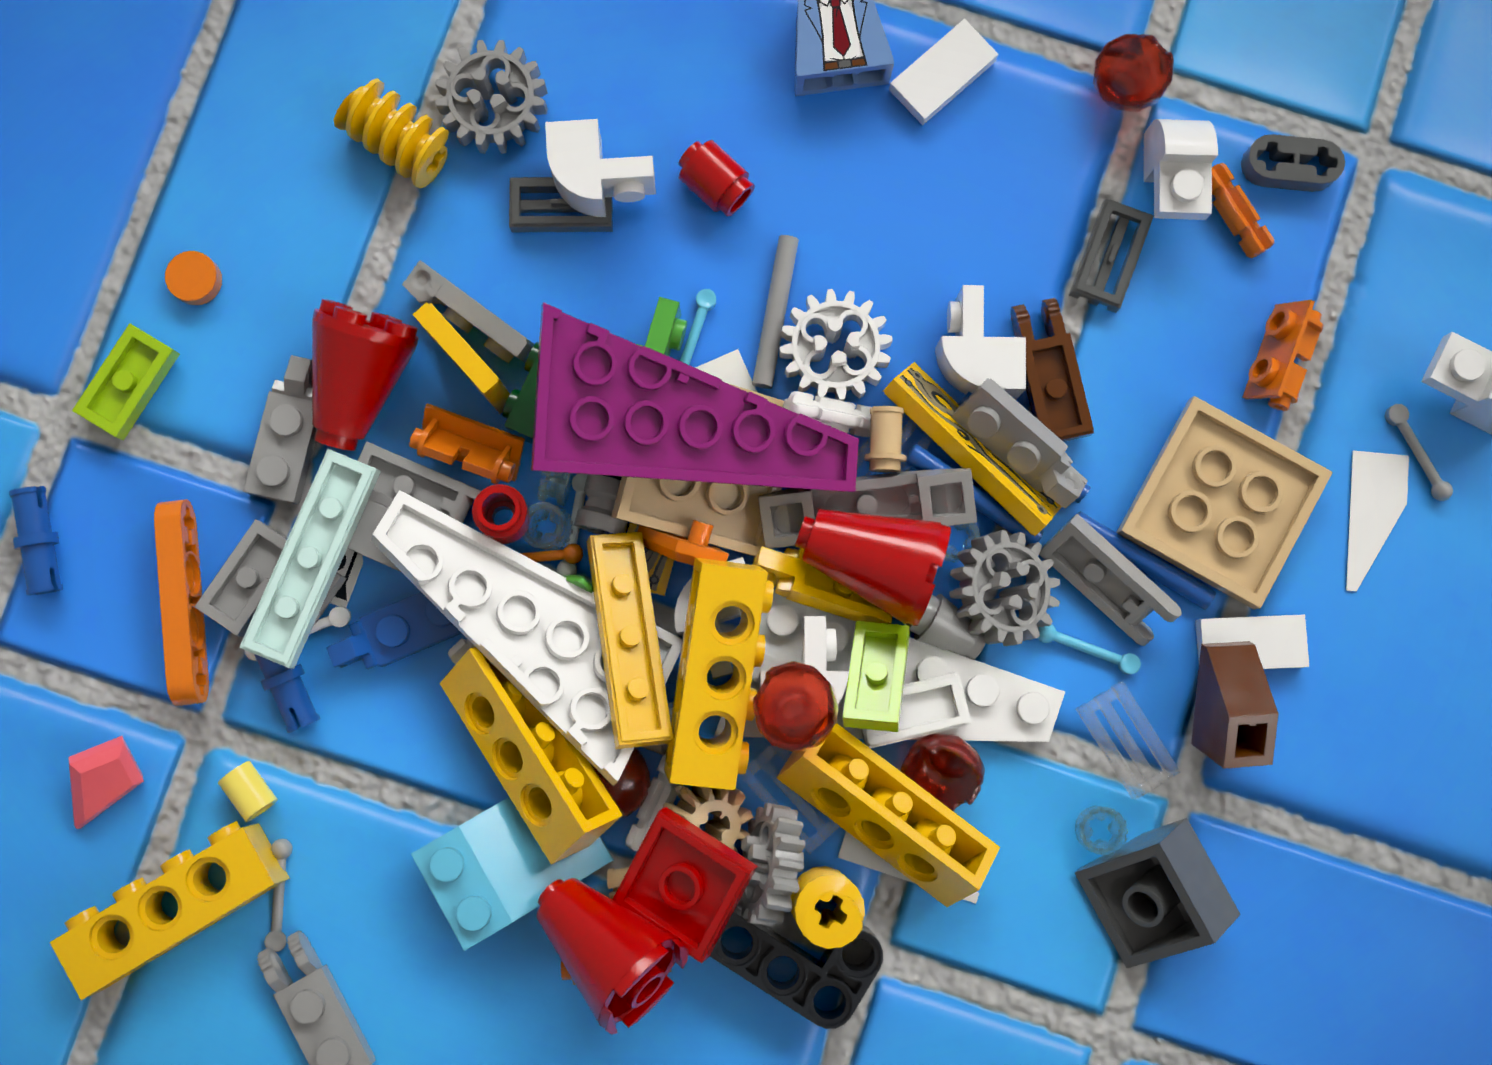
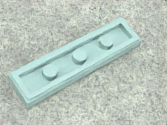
M327 449L239 648L287 668H295L381 473L380 470Z

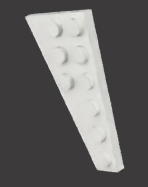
M399 490L373 532L371 542L614 786L618 782L634 747L615 749L594 593H590L566 581V577ZM656 625L664 682L666 683L681 653L683 639Z
M774 590L770 612L768 614L762 613L759 634L765 635L764 660L761 667L753 668L751 688L757 689L756 713L753 721L745 722L743 737L802 738L824 719L822 718L815 723L804 726L760 727V672L802 671V619L804 616H826V629H836L837 638L836 661H827V671H849L856 621L788 600L786 597L776 594ZM910 637L904 684L959 672L972 724L908 740L1050 741L1065 691ZM846 690L838 705L827 715L842 727ZM724 717L720 718L714 737H717L725 727ZM843 727L857 739H863L860 728Z

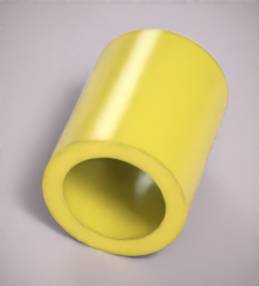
M251 761L239 765L218 782V785L245 822L258 817L278 801Z

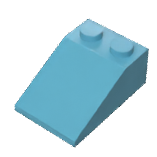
M510 797L411 853L464 951L539 907L538 899L541 893L552 882L558 879L566 881L570 878H576L581 881L614 860L600 836L589 847L551 865Z

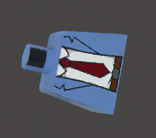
M798 0L795 47V96L889 84L894 60L874 0Z

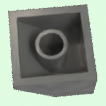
M1187 818L1145 832L1075 872L1077 879L1126 968L1214 944L1241 915Z

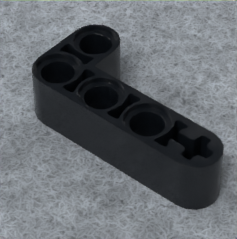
M736 907L710 957L817 1026L825 1029H836L844 1025L852 1017L881 968L883 949L875 934L863 925V930L855 938L867 940L871 944L870 955L861 964L852 965L843 959L842 952L844 946L841 948L825 949L818 960L767 926L748 923V919H744L741 916L742 910ZM740 926L751 934L752 942L745 951L733 953L723 946L721 937L731 927ZM779 956L792 958L798 966L796 974L786 982L773 980L767 972L769 963ZM825 986H834L843 992L841 1004L832 1011L818 1009L813 1002L815 994Z

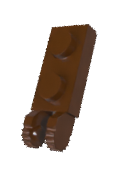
M1057 299L1042 300L1041 316L1048 337L1038 340L1034 339L1030 315L1026 310V306L1022 304L1011 307L1010 315L1015 337L1026 338V391L1032 415L1063 442L1091 436L1094 433V428L1070 333H1066Z

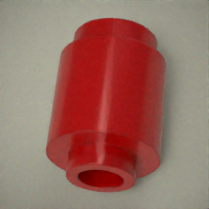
M709 140L703 145L696 141L683 153L678 162V165L682 168L679 180L714 212L721 210L726 216H731L747 201L755 188V185L748 180L749 173L713 140Z
M505 484L491 485L483 489L474 500L472 516L482 534L501 544H509L519 540L528 530L530 512L523 496L515 488ZM507 509L513 513V517L509 522L502 525L495 524L494 517L498 511Z

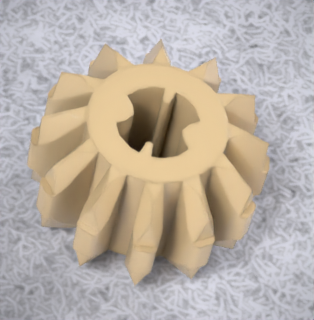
M683 785L675 786L676 795L681 799L678 804L675 805L671 802L662 804L663 808L671 809L698 828L701 824H705L706 833L737 852L734 846L736 840L742 841L747 835L750 836V833L743 830L741 825L754 817L750 810L741 807L746 797L737 788L735 790L693 786L691 791ZM710 812L714 815V818L708 821V813Z

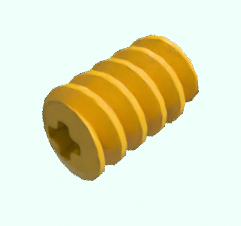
M378 78L351 92L339 106L333 119L334 126L340 130H346L347 135L356 142H362L364 148L370 153L379 154L380 160L386 165H395L396 172L404 178L411 177L413 185L417 188H424L433 182L447 160L448 152L445 144L449 137V131L442 126L432 135H429L433 119L426 114L413 123L417 107L409 102L397 111L400 95L392 90L381 98L384 91V83Z
M813 867L802 873L797 879L799 891L798 893L792 892L791 913L803 936L814 945L826 949L841 948L854 941L863 930V919L865 916L864 899L858 888L843 873L831 867ZM819 899L824 902H829L833 899L837 904L833 911L824 909L821 914L815 905Z

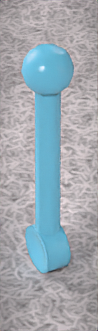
M702 289L696 296L698 310L680 359L681 362L687 365L690 364L707 312L716 305V295L710 289Z
M1052 624L1050 626L1038 627L1040 635L1038 639L1043 643L1055 641L1118 665L1119 670L1124 674H1134L1141 667L1140 659L1135 654H1116L1056 631Z

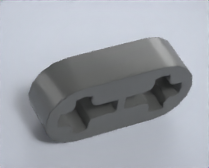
M1276 134L1264 135L1256 139L1243 154L1241 160L1244 176L1254 185L1309 192L1322 191L1329 187L1339 178L1345 167L1343 152L1340 147L1331 141ZM1264 151L1269 152L1270 160L1280 162L1270 171L1266 170L1265 161L1257 160ZM1317 156L1319 157L1320 165L1326 166L1328 169L1322 175H1317L1315 166L1305 164Z

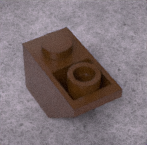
M1250 641L1201 644L1191 744L1223 769L1273 765L1279 714L1255 644Z

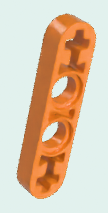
M188 499L159 502L155 506L154 529L167 692L172 704L175 706L200 704L206 702L208 698L209 673L204 613L194 607L202 596L196 516L193 506Z

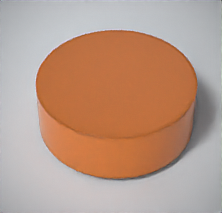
M185 251L176 255L169 262L165 271V282L169 291L182 302L189 305H203L213 300L219 293L222 286V274L217 264L207 255L198 251Z

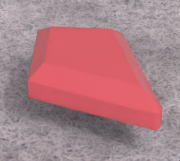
M123 736L68 757L75 828L81 829L144 782L143 774Z

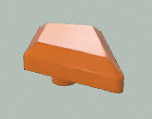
M693 520L688 538L639 525L637 532H642L643 544L646 548L675 561L694 566L695 558L727 561L729 554L708 544L714 525Z

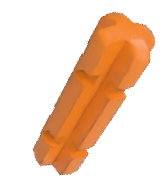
M1219 163L1212 167V195L1216 198L1212 203L1234 236L1239 234L1242 238L1238 243L1246 256L1249 258L1257 257L1273 246L1274 238L1266 225L1260 227L1257 223L1261 219L1240 185L1234 187L1231 181L1235 178L1227 165Z

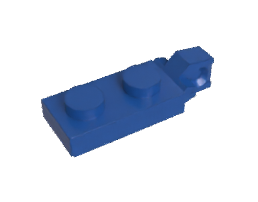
M419 592L360 617L359 621L349 625L353 636L330 645L326 649L334 667L339 666L343 668L363 660L366 669H371L378 665L385 667L462 633L422 592Z

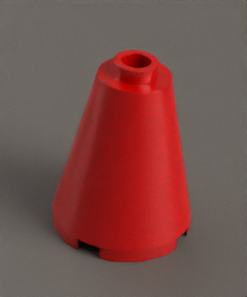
M818 509L815 519L808 516L804 517L795 547L804 549L801 560L900 622L918 626L935 588V584L932 583L938 566L942 567L950 539L951 527L934 521Z
M570 878L566 881L558 879L552 882L538 899L540 907L537 912V920L599 1025L611 1035L618 1033L615 1025L617 1022L622 1021L629 1028L652 1010L674 984L667 975L675 962L682 969L687 963L689 950L680 939L576 878Z

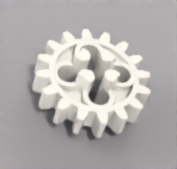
M828 289L825 302L819 303L811 294L806 299L807 312H803L795 307L791 310L790 318L796 327L790 325L783 326L781 337L792 343L781 346L779 356L783 359H792L793 362L785 368V375L787 378L796 375L802 377L798 387L799 392L804 393L812 386L817 389L816 396L826 397L827 392H832L835 394L836 400L844 401L846 391L852 390L853 394L859 399L864 397L866 392L864 381L875 386L879 384L882 376L875 367H888L891 357L880 352V350L891 346L892 336L879 335V331L885 326L887 320L885 316H879L874 319L869 316L873 306L872 301L868 300L861 307L854 305L855 294L853 291L847 293L844 301H837L833 289ZM849 320L857 322L860 325L861 331L851 332L847 337L843 352L837 350L833 353L828 371L823 374L813 372L810 368V363L822 360L827 341L833 344L840 338L844 322ZM811 324H818L824 329L825 337L817 335L813 338L807 334L806 328ZM846 356L848 358L859 356L863 359L865 367L861 370L849 368Z

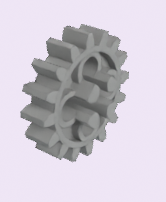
M478 40L477 53L470 55L466 49L461 47L458 49L461 62L458 65L445 61L443 66L449 79H436L435 85L443 97L436 99L435 103L439 113L446 115L442 119L449 133L457 131L456 136L461 145L465 147L475 139L479 152L485 154L489 144L496 143L500 153L503 154L507 151L508 140L514 139L522 147L526 144L522 134L525 129L536 133L540 130L538 120L534 114H547L546 102L540 98L548 94L544 79H538L541 73L536 61L526 63L527 59L524 49L518 47L510 55L504 40H498L494 50H487L484 41ZM497 68L505 70V72L503 70L497 72L495 76L500 94H494L489 80L490 73ZM464 88H474L466 92L467 97L459 96ZM516 97L525 99L520 106H510L517 101ZM484 100H490L495 114L493 123L488 126L479 125V122L484 123L487 121L489 116Z
M1000 530L971 540L972 548L959 551L957 554L964 567L950 571V575L960 581V587L950 591L949 595L951 598L961 599L963 604L955 615L957 618L969 616L972 621L968 632L971 635L985 633L984 639L986 644L1003 643L1004 646L1022 644V641L1040 637L1038 627L1050 626L1053 622L1046 610L1059 607L1060 601L1050 595V588L1059 586L1060 579L1049 578L1047 574L1054 561L1052 559L1041 561L1038 555L1042 545L1039 542L1025 545V533L1019 532L1008 535L1006 530ZM991 558L995 563V567H991ZM1026 575L1025 585L1006 588L1010 585L1011 578ZM1006 588L999 593L1000 598L983 601L985 592ZM1015 610H1019V617L1016 616Z
M765 803L764 808L758 807L756 809L755 820L751 819L748 822L750 836L747 835L741 841L742 856L758 867L737 906H742L741 916L744 919H748V923L773 927L775 923L781 924L784 911L790 912L792 909V892L798 893L799 891L797 875L798 872L804 869V852L802 851L805 847V840H799L803 829V822L797 821L798 811L791 809V807Z

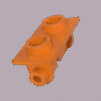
M1304 300L1275 304L1273 312L1266 322V332L1256 360L1249 370V380L1242 398H1270L1268 405L1281 411H1288L1291 404L1297 403L1307 370L1294 363L1295 357L1302 361H1311L1319 335L1324 327L1323 323L1320 322L1322 314L1313 310L1315 301Z
M427 403L425 405L422 429L415 428L410 438L409 447L416 449L417 455L423 458L427 456L452 465L455 460L462 462L461 469L490 479L491 483L498 484L500 480L506 483L517 480L525 439Z

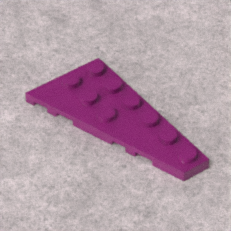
M544 302L542 303L531 471L856 492L859 438L801 413L792 412L769 402L768 399L750 391L741 390L711 374L646 346L637 345L609 333L610 331L593 323H586L563 313L562 310Z

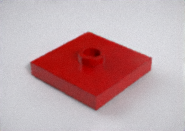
M664 807L658 811L612 900L680 939L688 948L689 955L702 964L709 958L758 866L671 809Z

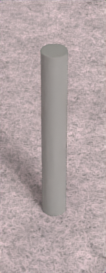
M780 235L777 244L752 382L753 386L771 389L774 381L781 342V330L784 325L799 242L798 238L789 235Z

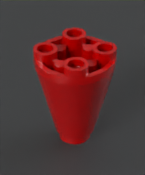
M322 299L320 308L314 309L312 317V425L317 428L314 440L334 448L354 451L356 450L358 439L362 440L366 437L415 352L419 340L416 336L418 328L402 323L403 320L377 312H372L370 320H366V314L353 310V307Z

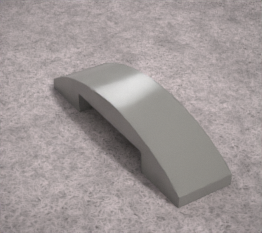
M970 468L918 470L856 477V492L789 488L759 495L758 497L765 547L769 549L794 546L804 517L808 516L815 519L818 509L941 522V524L946 526L977 522Z

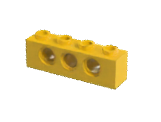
M695 558L671 717L673 740L667 744L664 772L671 784L735 790L737 775H744L746 773L749 761V743L743 741L746 721H753L757 707V689L751 688L753 668L762 666L765 654V635L759 634L762 613L768 614L770 612L774 593L773 581L767 580L768 572L760 566ZM728 606L739 607L741 612L739 625L730 632L717 631L715 627L717 614ZM720 661L731 662L733 674L728 682L719 686L711 685L707 682V673L712 665ZM715 715L725 718V727L720 735L710 739L699 736L700 725L706 718Z
M476 647L468 649L439 683L550 864L552 865L589 847L623 816L589 761Z
M828 716L799 740L776 777L946 907L980 890L1000 849L992 840Z
M235 821L208 836L207 839L211 846L195 856L189 849L161 864L160 868L164 874L150 883L146 884L142 877L114 892L112 896L116 903L99 912L97 907L93 906L67 920L64 924L68 931L52 940L50 944L80 1000L107 989L277 885L290 879L287 872L281 868L271 851L272 845L261 825L257 823L241 828L238 822ZM212 863L220 865L225 871L226 882L222 890L214 888L209 882L208 871ZM165 892L171 893L177 900L178 911L174 918L167 916L162 909L161 900ZM118 920L123 922L129 929L130 939L127 946L120 944L115 937L114 928Z

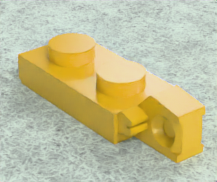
M762 546L754 557L752 565L760 566L768 572L767 580L773 581L774 587L776 586L775 593L786 597L788 600L853 621L888 624L892 622L891 615L802 561L804 549L786 548L784 553Z

